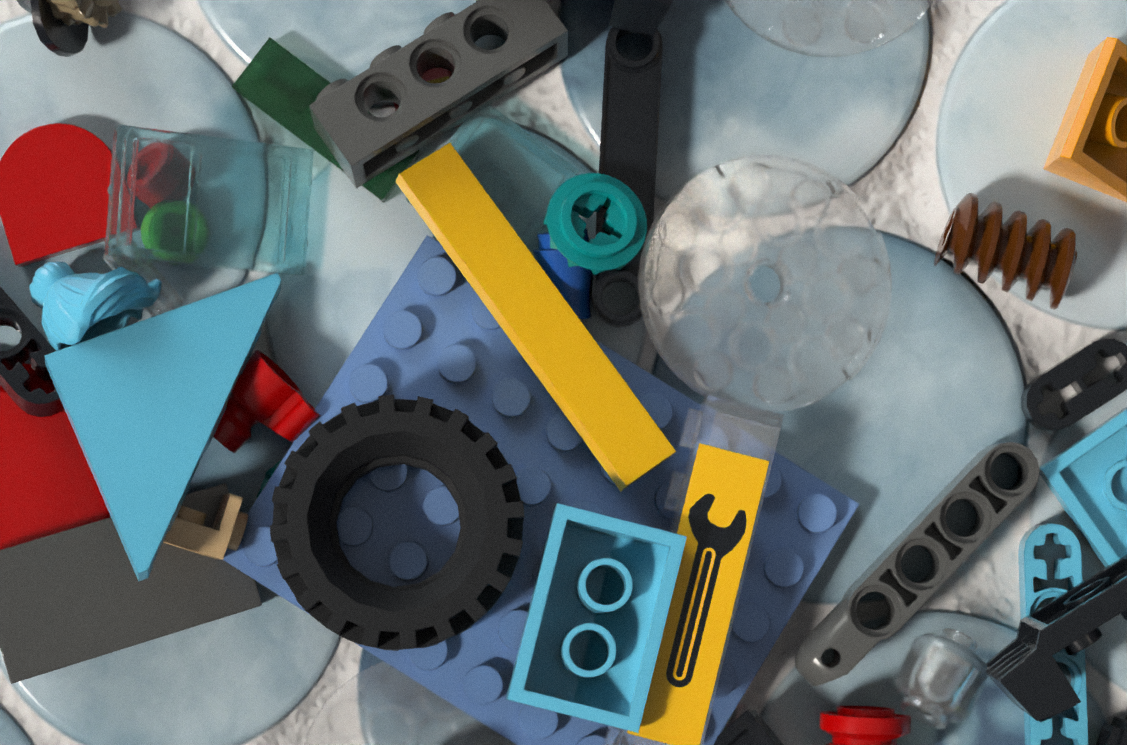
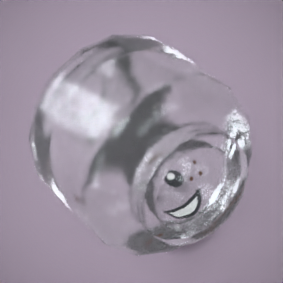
M950 628L943 629L941 635L925 633L916 636L893 683L894 690L902 699L899 705L900 708L913 719L937 729H945L948 723L966 721L988 679L986 669H988L987 664L976 653L978 649L977 642L968 635Z

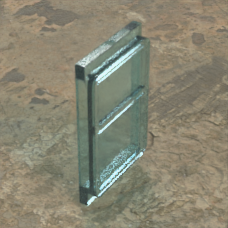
M115 125L110 185L108 187L109 201L104 255L125 259L268 274L305 275L314 150L135 126Z

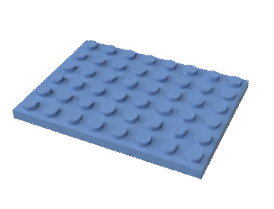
M427 235L316 406L315 411L321 416L293 442L247 513L248 520L238 549L234 551L227 548L223 560L305 611L297 602L295 595L281 576L277 566L278 560L274 543L271 541L270 525L273 523L274 509L272 496L275 486H279L287 467L284 463L292 450L296 452L310 436L308 431L319 421L324 424L340 414L342 407L355 402L356 406L378 401V396L394 395V399L417 400L418 396L433 399V404L453 412L457 409L468 415L470 422L482 432H488L495 439L503 457L508 464L512 465L517 477L516 482L521 501H523L525 516L520 557L511 580L496 604L474 623L471 628L460 635L453 636L434 646L399 651L383 650L361 644L357 645L516 745H670L628 734L627 730L506 700L554 508L559 503L677 534L699 443L769 461L700 745H714L717 737L722 732L859 506V503L595 340L676 450L669 459L620 492L442 245ZM405 464L379 467L358 479L343 498L337 520L340 547L351 566L370 581L393 587L418 584L439 572L455 552L461 529L458 505L446 485L427 470Z

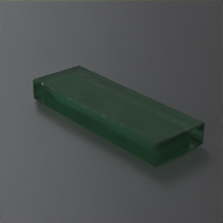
M269 37L232 85V89L346 175L316 132L309 105L316 101L317 95L330 82ZM417 150L361 185V187L384 203L397 186L395 181L399 173L411 167L421 155V151Z

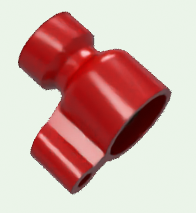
M256 350L250 356L242 375L240 374L227 402V408L213 437L229 451L236 453L251 438V428L257 423H262L293 443L321 415L315 411V407L306 400L300 388L285 371L266 354Z

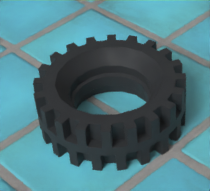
M394 395L378 396L379 400L359 406H356L354 402L342 407L340 414L324 424L319 421L308 431L310 436L296 452L291 451L284 463L287 467L280 484L275 486L272 496L274 509L273 523L270 525L271 541L274 543L278 560L277 566L282 578L286 581L297 602L304 610L327 629L354 643L383 650L399 651L426 648L437 645V643L453 636L460 635L471 628L499 600L512 578L520 557L523 544L524 506L520 498L516 482L517 477L512 465L508 464L503 457L495 439L488 432H482L470 422L468 415L457 409L453 412L433 404V399L418 396L417 400L394 399ZM405 464L427 470L446 485L458 505L461 529L455 552L439 572L418 584L393 587L370 581L351 566L340 547L337 520L343 498L358 479L379 467Z

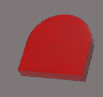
M61 123L42 125L18 137L2 156L0 161V216L16 266L23 267L140 230L129 191L124 186V174L117 157L101 139L88 130L75 125Z

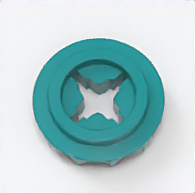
M599 173L580 174L562 183L550 198L543 224L547 225L550 235V248L558 249L567 258L569 267L580 266L591 270L594 275L606 270L616 268L620 270L638 254L644 244L647 233L646 214L637 195L620 180ZM605 206L608 209L603 215L605 220L602 227L610 234L607 235L599 232L594 239L591 238L588 242L583 239L585 236L583 231L586 228V222L579 215L589 219L594 212L598 213L601 207Z

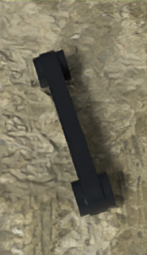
M612 27L608 32L605 46L599 174L609 175L626 184L639 198L647 219L646 238L638 254L620 270L616 268L596 275L593 274V309L599 319L607 325L618 328L631 326L641 319L647 310L650 295L663 52L662 37L658 29L653 35L637 33L647 38L652 48L649 55L642 60H628L620 55L616 48V43L621 37L636 32ZM602 206L598 213L596 212L595 236L599 232L607 235L610 234L602 227L605 220L603 215L608 209L605 206ZM614 282L630 284L638 294L639 302L637 307L628 314H613L606 309L602 301V294L606 287Z

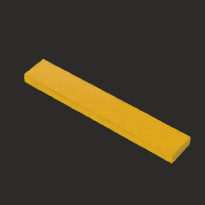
M448 143L399 173L395 181L620 492L669 459L676 450L453 145Z

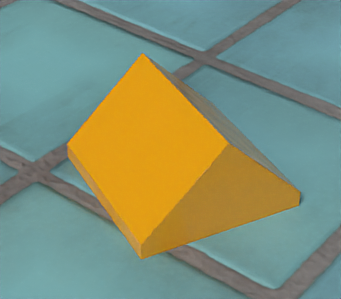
M1107 37L1087 56L1043 169L1127 202V45L1118 38Z

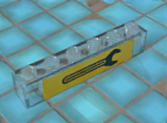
M707 395L702 401L700 411L688 409L679 446L690 448L684 473L672 472L664 502V509L674 511L669 532L687 536L639 733L609 726L603 745H703L784 417L783 414Z

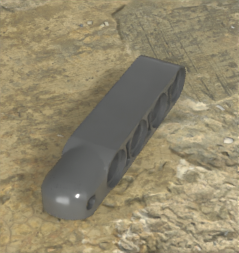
M1013 442L987 446L980 451L848 588L842 600L805 638L795 656V667L812 686H818L847 675L880 640L887 639L898 632L1032 492L1038 482L1040 472L1037 458L1032 451L1022 444ZM1001 453L1008 454L1014 458L1020 471L1016 484L1008 490L998 487L990 474L992 462ZM958 499L968 502L973 507L976 515L974 527L963 536H957L951 532L946 523L947 509ZM920 545L930 554L932 567L926 578L918 582H912L903 574L901 560L906 550L912 546ZM878 592L887 601L888 614L884 622L879 626L866 628L857 618V603L867 593ZM832 648L834 651L833 660L828 664H823L821 659L823 652Z

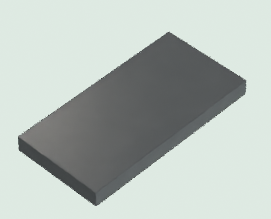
M223 483L186 495L182 506L207 514L203 526L212 528L223 494L229 493L227 484ZM111 517L0 550V650L11 684L262 606L256 582L248 575L224 560L213 559L166 543H162L149 577L138 581Z

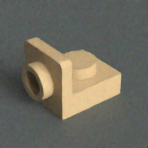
M231 493L223 494L212 528L203 526L207 514L181 506L171 530L167 532L163 543L213 559L223 560L227 548L234 551L238 549L246 528L248 514L239 511L243 497Z

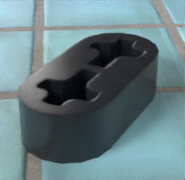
M1115 339L1098 340L1084 346L1035 377L1026 385L1021 396V409L1025 418L1032 426L1041 430H1060L1071 426L1123 393L1127 389V345ZM1097 352L1103 358L1115 356L1120 363L1113 371L1114 377L1117 380L1113 385L1105 378L1094 381L1086 386L1081 378L1098 365L1094 354ZM1071 384L1076 393L1060 404L1061 411L1064 414L1062 417L1058 418L1053 412L1043 415L1039 412L1037 405L1044 399L1040 391L1044 385L1053 392Z

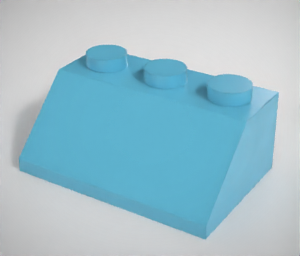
M557 503L552 515L506 700L639 733L687 536Z

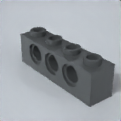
M476 0L474 4L456 15L453 12H448L437 17L425 28L422 36L406 46L395 45L385 49L373 59L369 69L351 80L339 79L327 85L317 95L316 101L309 105L315 130L357 189L567 57L568 30L546 0ZM486 35H496L506 41L501 47L493 50L482 49L475 44L478 39ZM433 68H444L452 73L449 79L441 83H429L421 78L425 72ZM380 101H391L399 106L393 114L387 117H376L368 113L369 108Z

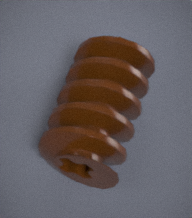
M973 193L966 194L953 209L946 223L936 251L934 266L936 267L946 253L950 252L954 254V274L960 275L971 261H975L978 263L977 282L984 284L997 269L1002 271L1001 291L1008 293L1021 278L1026 280V300L1032 302L1043 287L1050 289V308L1057 309L1067 290L1077 259L1075 232L1072 229L1064 228L1051 241V224L1049 221L1041 219L1027 233V216L1025 212L1015 211L1002 224L1003 208L1000 203L995 201L990 203L978 215L977 195Z

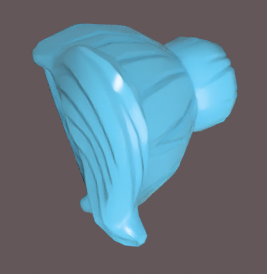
M54 261L45 263L44 266L37 269L29 289L32 302L42 309L41 324L48 342L58 351L123 328L128 324L131 316L140 320L143 309L152 306L159 297L162 282L156 278L147 284L145 279L139 276L138 273L129 271L124 267H119L105 274L91 272L76 274L67 263Z

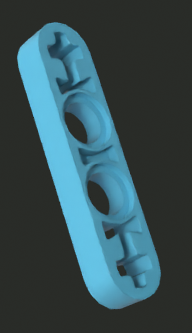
M1053 523L1035 525L1026 531L1020 540L1018 550L1020 620L1033 613L1044 599L1057 598L1068 591L1054 587L1033 589V578L1047 580L1045 560L1034 558L1033 553L1034 546L1045 544L1046 534L1051 533L1054 544L1064 545L1066 551L1065 558L1054 560V579L1061 580L1068 577V590L1083 582L1082 553L1079 540L1070 529L1063 525ZM1062 649L1052 656L1055 661L1061 662L1070 671L1071 686L1081 702L1072 707V718L1059 715V730L1061 735L1072 739V745H1089L1085 649L1073 655H1068ZM1024 712L1025 745H1041V740H1047L1052 737L1051 717L1036 721Z

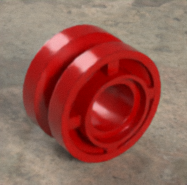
M840 705L836 706V710L820 712L819 728L832 735V742L825 745H897L898 738L911 733V716L897 714L895 709L888 707Z

